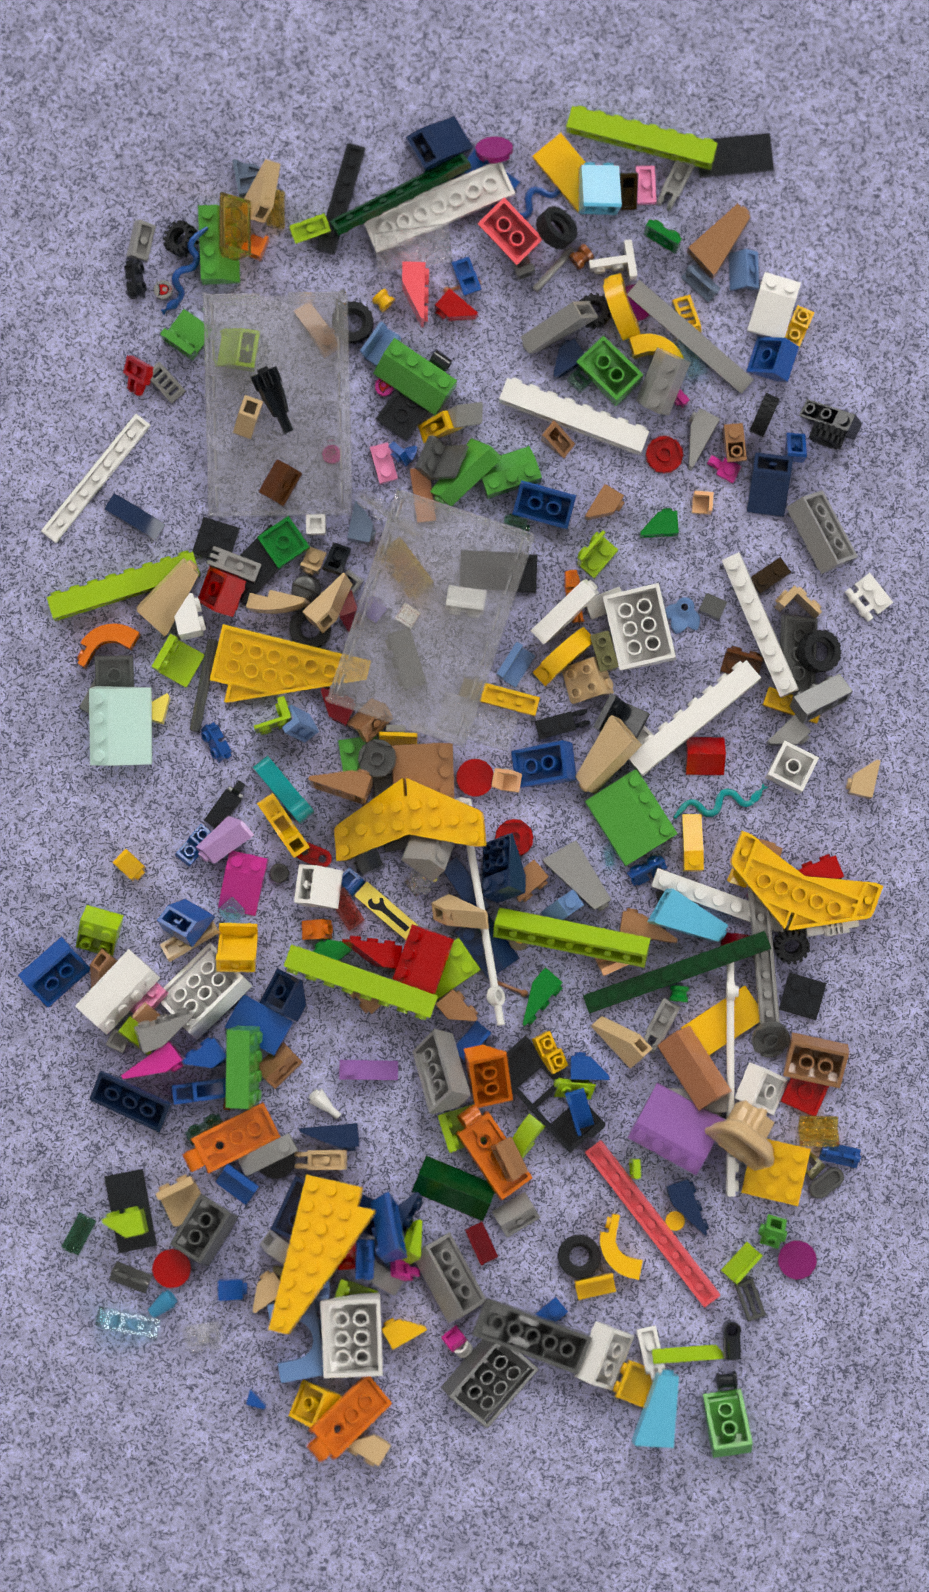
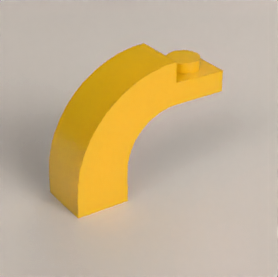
M618 273L603 279L606 300L622 340L640 335L639 324L629 303L622 274Z
M640 334L629 337L628 343L634 359L654 355L657 347L683 358L677 346L660 335Z
M583 626L550 653L532 673L544 686L548 685L566 666L592 645L591 634Z
M273 793L257 803L293 858L310 848Z
M611 1213V1217H607L605 1224L608 1232L600 1231L599 1242L601 1252L607 1263L616 1272L639 1280L643 1260L628 1257L621 1253L616 1243L620 1215Z

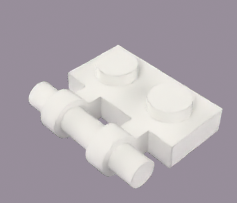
M871 573L855 584V587L859 590L858 592L854 593L851 588L844 592L848 596L847 600L855 605L859 610V615L864 617L867 622L874 618L869 611L874 609L879 614L893 603ZM861 596L869 603L866 607L859 599Z

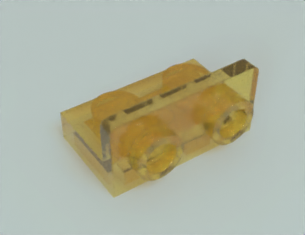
M800 1116L798 1123L800 1146L839 1147L838 1117Z

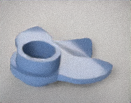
M688 597L680 598L676 604H671L665 609L667 619H671V628L675 634L682 632L687 626L693 630H698L700 615L694 610L695 604L693 600ZM683 603L688 605V610L682 609Z

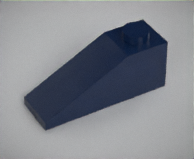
M358 1123L299 1128L300 1133L335 1147L344 1148L347 1151H356V1147L360 1146Z

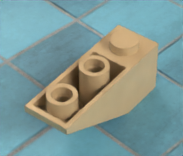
M268 159L264 160L239 208L251 220L265 223L274 205L280 163Z
M343 572L302 611L308 621L322 633L337 621L350 591L352 583Z
M447 894L431 903L433 919L446 926L489 928L487 911L451 894Z
M603 1016L591 1025L596 1033L630 1069L652 1049L640 1034Z

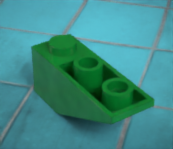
M546 967L532 982L522 1023L523 1026L526 1024L530 1026L537 1019L535 1014L539 1009L544 1011L550 1004L548 999L552 994L556 997L563 989L560 986L563 982Z

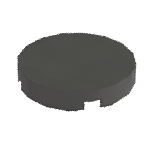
M374 739L364 744L358 755L360 768L368 771L369 776L381 778L391 773L397 760L396 752L391 744L379 739Z
M766 1022L754 1030L751 1042L754 1050L761 1056L775 1057L783 1053V1050L789 1046L790 1036L783 1024Z

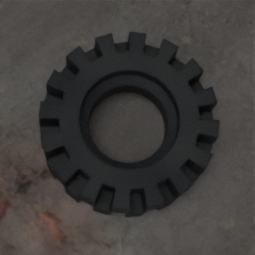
M177 220V223L172 222L173 226L169 225L167 227L169 229L168 232L165 230L164 234L166 236H163V240L166 242H163V245L167 251L180 258L183 256L188 257V254H190L187 248L188 241L198 231L189 223ZM185 233L183 242L177 245L178 238L181 234ZM198 240L195 241L194 247H195V244H199V241H198Z
M590 293L589 296L586 294L580 301H590L591 305L599 306L601 314L597 319L585 326L586 328L591 327L595 329L598 327L599 329L607 324L611 315L607 300L604 295L602 297L599 296V293H596V295Z
M814 422L809 439L824 447L837 450L842 447L846 433L834 425Z
M785 928L783 933L779 931V936L774 938L773 946L777 957L783 963L786 961L789 965H791V962L797 964V960L801 963L803 961L802 957L807 958V952H810V943L802 930L788 931ZM789 940H796L799 946L795 951L789 952L784 948L785 943Z

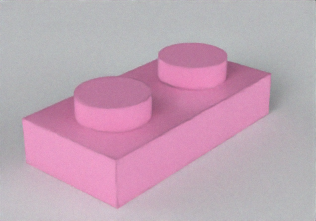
M636 166V173H638L637 205L656 204L655 166Z
M388 442L370 447L380 484L398 479Z
M156 982L130 1011L134 1014L144 1002L155 1009L169 993Z

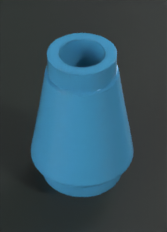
M169 1290L162 1292L148 1311L152 1317L156 1318L174 1308L177 1299Z

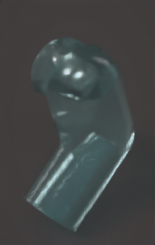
M609 842L603 849L605 866L615 865L614 854L616 851Z

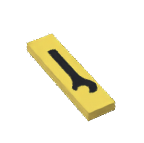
M368 882L355 894L359 901L402 938L407 940L412 924L417 925Z

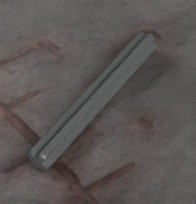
M215 639L207 640L190 730L193 732H200L210 676L218 641Z

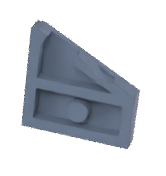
M232 159L239 196H244L251 187L260 167L255 164H246L239 162L237 159Z

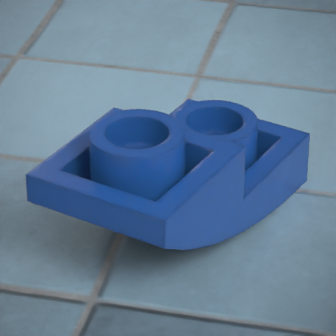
M200 824L175 853V856L190 867L199 857L198 854L200 852L196 846L211 831L203 824Z

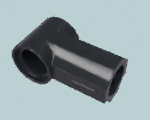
M727 1320L722 1325L724 1360L741 1359V1327L736 1321ZM730 1325L736 1326V1331L733 1334L727 1333V1327Z

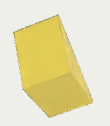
M168 693L152 701V722L164 725L170 703Z

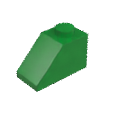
M672 508L661 509V512H657L640 531L639 538L678 536L677 511H673Z
M320 940L313 946L315 950L312 952L340 961L352 949L342 941L326 940L324 942Z

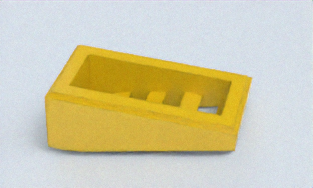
M690 294L673 299L675 311L679 315H681V312L691 309V312L681 316L684 319L693 317L692 320L687 322L699 332H702ZM688 302L689 305L679 308L677 303Z

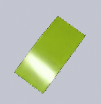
M530 1113L512 1138L522 1158L535 1145L533 1141L545 1128Z

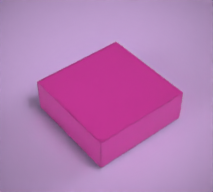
M457 1325L441 1337L452 1353L467 1341V1338Z

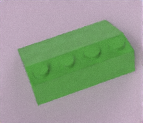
M637 769L585 801L625 867L678 834Z

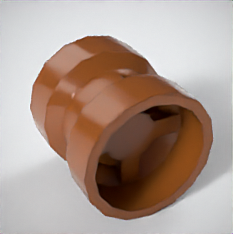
M585 244L579 246L578 251L568 255L570 261L578 270H581L586 262L595 258Z

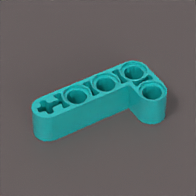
M268 755L253 766V769L299 824L315 813Z

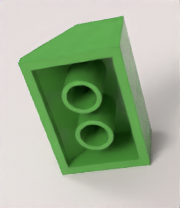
M530 446L500 455L502 459L481 478L487 499L519 489L521 480L533 484L542 481L536 458Z

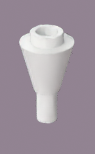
M322 1088L319 1091L315 1089L310 1094V1104L328 1112L335 1119L341 1115L332 1106L331 1101Z

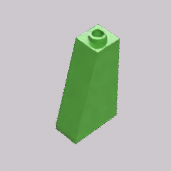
M471 438L466 444L469 448L456 477L453 479H440L430 492L435 496L434 500L441 506L446 504L452 507L502 457L491 446Z

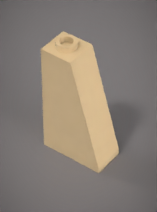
M183 558L136 607L137 612L164 636L170 631L175 621L174 616L185 601L199 575L198 566L191 560L187 561Z
M612 715L608 718L575 776L580 782L578 784L583 791L596 794L642 746L621 719Z

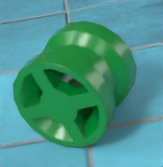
M670 985L672 993L669 1001L688 1003L687 992L689 987Z

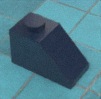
M575 338L571 341L568 339L560 344L553 373L554 381L579 366L576 361L584 352Z

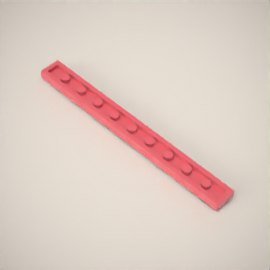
M598 1141L586 1150L585 1154L703 1307L719 1298L721 1294L603 1141Z

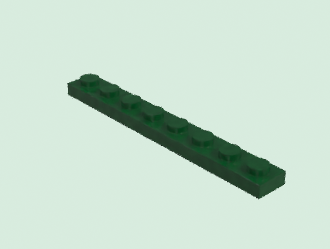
M461 153L330 220V224L338 236L345 234L349 230L382 215L384 212L414 199L421 193L429 191L433 187L472 168L471 164Z

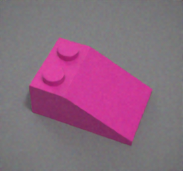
M237 851L230 852L218 908L256 916L269 860Z
M168 1041L163 1047L158 1048L121 1075L123 1079H131L170 1071L175 1073L184 1066L182 1064L184 1058L175 1045Z

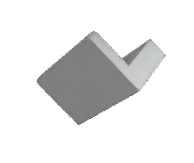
M526 1192L492 1211L507 1238L540 1219Z

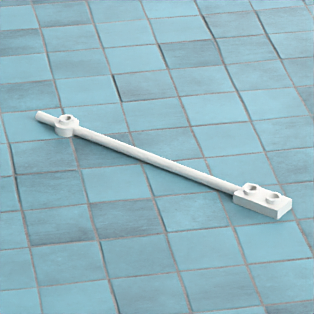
M456 798V800L472 806L471 799ZM466 845L476 905L485 910L475 847ZM481 929L491 986L488 989L486 998L494 1007L497 1026L505 1025L502 1010L505 994L502 988L498 986L489 929Z
M734 963L727 965L726 982L727 1084L732 1091L727 1094V1118L734 1107L735 997L739 996V986H735ZM728 1152L726 1156V1196H735V1192L739 1191V1181L735 1180V1172H739V1161H735V1157Z

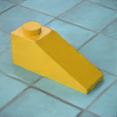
M682 814L683 872H702L704 870L701 814Z

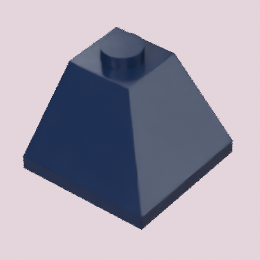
M277 968L259 1003L298 1022L306 1007L303 981Z

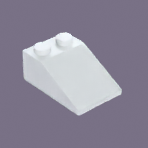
M765 272L747 331L765 337L785 338L801 282Z

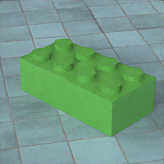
M237 1025L227 1030L226 1108L249 1109L261 1101L262 1092L259 1090V1082L262 1079V1071L259 1070V1063L262 1061L260 1043H262L263 1034L260 1031V1026Z

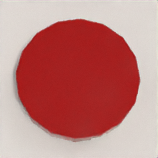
M658 436L647 446L645 453L646 461L650 468L662 474L671 473L682 463L683 448L676 439L674 440L669 436Z
M470 759L459 767L456 774L457 784L464 794L471 797H480L492 788L494 772L486 761Z
M507 820L497 829L495 839L512 833L519 855L523 856L532 846V830L522 820Z
M177 1249L164 1250L158 1254L152 1266L153 1276L156 1281L167 1288H175L184 1284L190 1277L192 1269L187 1255Z

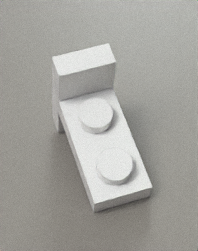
M632 239L624 240L623 248L625 255L589 260V272L602 274L605 273V270L613 269L614 272H617L627 267L629 281L637 280L638 275Z

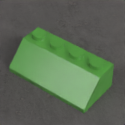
M198 205L199 231L208 227V230L199 238L202 284L240 283L237 209L221 205Z
M395 338L383 353L373 372L375 376L434 416L437 415L457 387V380Z

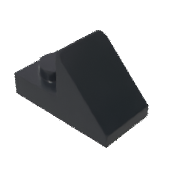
M333 542L322 570L340 576L344 572L351 548Z

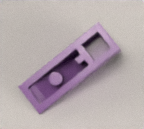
M340 1060L339 1079L398 1080V1061Z

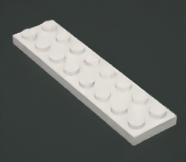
M490 163L436 186L429 191H425L414 199L408 200L398 207L392 208L382 215L367 221L364 225L378 254L494 205L504 197L508 199L515 196V192L503 164Z

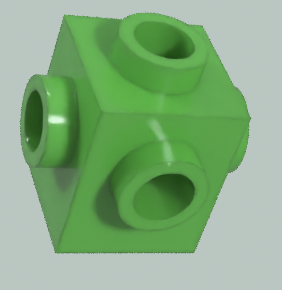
M768 1214L765 1223H761L759 1226L760 1244L778 1249L781 1241L785 1242L787 1231L785 1228L787 1220Z

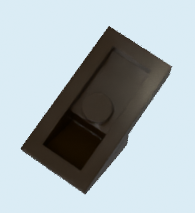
M619 173L622 203L620 210H637L638 173Z

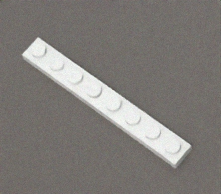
M738 552L723 559V565L780 697L782 698L798 691V686L741 554Z
M657 868L651 887L661 891L675 889L697 904L750 922L749 901ZM770 914L772 931H781L783 933V928ZM792 916L789 917L786 929L788 928Z

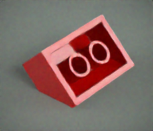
M412 924L393 979L435 994L454 939L425 927Z

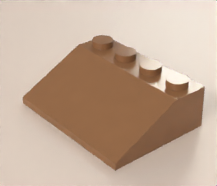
M453 743L392 745L397 756L396 765L392 771V783L395 784L404 778L406 796V778H409L454 798Z
M362 769L309 776L308 779L312 788L362 805L367 803L373 786L372 776H369L368 771Z

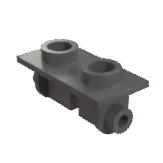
M116 1261L109 1279L146 1293L153 1275Z

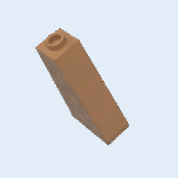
M738 203L687 249V253L711 279L718 273L750 220L751 216L748 209L744 206L741 207Z

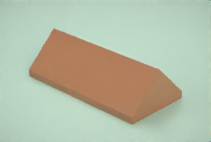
M690 1026L675 1031L657 1045L698 1111L732 1092Z

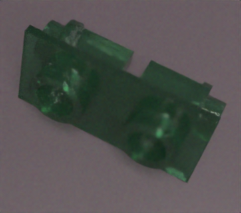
M219 1113L216 1115L210 1114L199 1125H191L188 1131L185 1132L186 1137L191 1145L194 1146L191 1138L224 1121Z
M79 1212L61 1247L67 1252L79 1256L96 1220Z

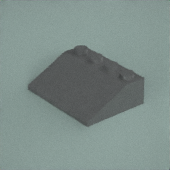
M482 1339L472 1350L471 1354L464 1359L445 1381L441 1389L449 1398L488 1429L539 1369L523 1354Z

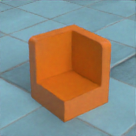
M252 234L249 242L244 244L243 254L261 261L269 244V237L265 235L262 238Z

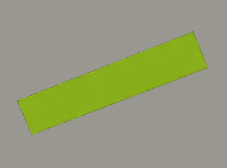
M717 1345L652 1349L653 1364L723 1359V1352Z

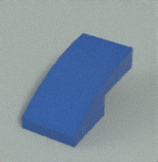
M469 256L451 262L464 296L482 290Z

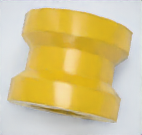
M384 288L373 297L372 302L379 306L381 312H384L395 302V298L389 296L388 291Z

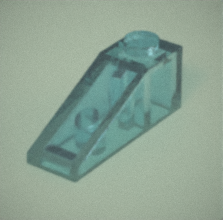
M99 1306L95 1325L105 1330L156 1339L161 1319Z

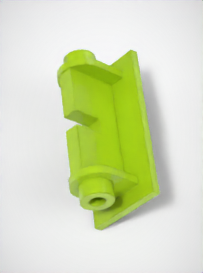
M558 1078L554 1080V1087H557L554 1097L566 1098L565 1093L584 1088L586 1098L591 1099L596 1084L589 1082V1080H574L572 1083L571 1079Z

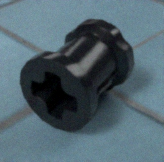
M736 1371L728 1374L716 1373L717 1389L721 1390L727 1387L737 1389Z

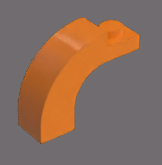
M114 623L105 624L93 629L80 642L86 649L80 651L77 660H79L78 665L86 669L96 651L105 644L116 643L132 651L141 635L140 632L129 626Z

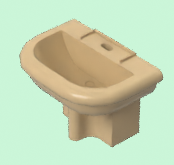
M746 1100L737 1102L727 1120L716 1122L712 1126L705 1128V1133L715 1140L720 1147L754 1171L769 1168L774 1164L773 1147L766 1138L775 1122L766 1116L768 1113L766 1109L756 1108Z

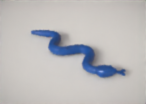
M534 186L529 188L525 193L526 210L520 214L525 220L532 215V196L537 193L551 199L561 193L556 187L554 192H549L542 187Z
M208 227L195 233L188 241L187 248L193 257V261L190 265L179 267L172 274V284L178 292V296L167 303L166 309H161L162 315H165L167 310L176 309L183 300L185 293L179 282V277L182 274L196 270L199 266L200 255L195 249L194 243L208 230Z

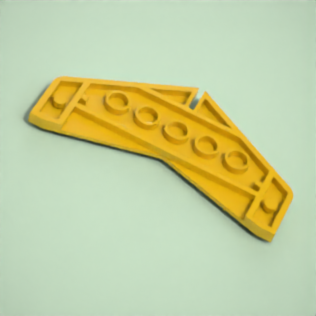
M402 778L336 825L334 829L336 861L351 860L370 849L378 848L407 835L474 847L487 846L484 814L479 809L409 778H406V796L405 780Z
M745 831L740 832L730 859L733 869L783 929L786 928L789 917L793 913L787 928L788 931L868 919L873 915L883 889V885L875 882L804 876L761 843L755 836Z

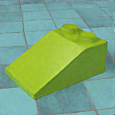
M459 938L453 942L436 993L434 994L438 996L437 1000L481 970Z

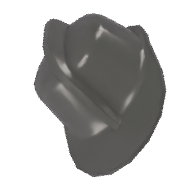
M310 575L299 576L292 583L291 595L306 598L310 604L321 594L320 579Z

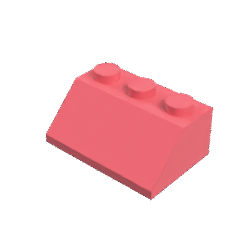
M505 197L477 223L516 265L543 240L539 233Z

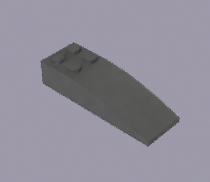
M487 1297L471 1334L577 1375L592 1340V1337L582 1331Z

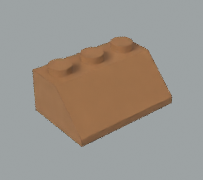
M792 1032L790 1044L787 1048L783 1076L840 1088L849 1056V1046L844 1043Z

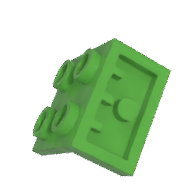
M183 309L168 330L164 328L160 335L163 341L193 361L214 333V329Z

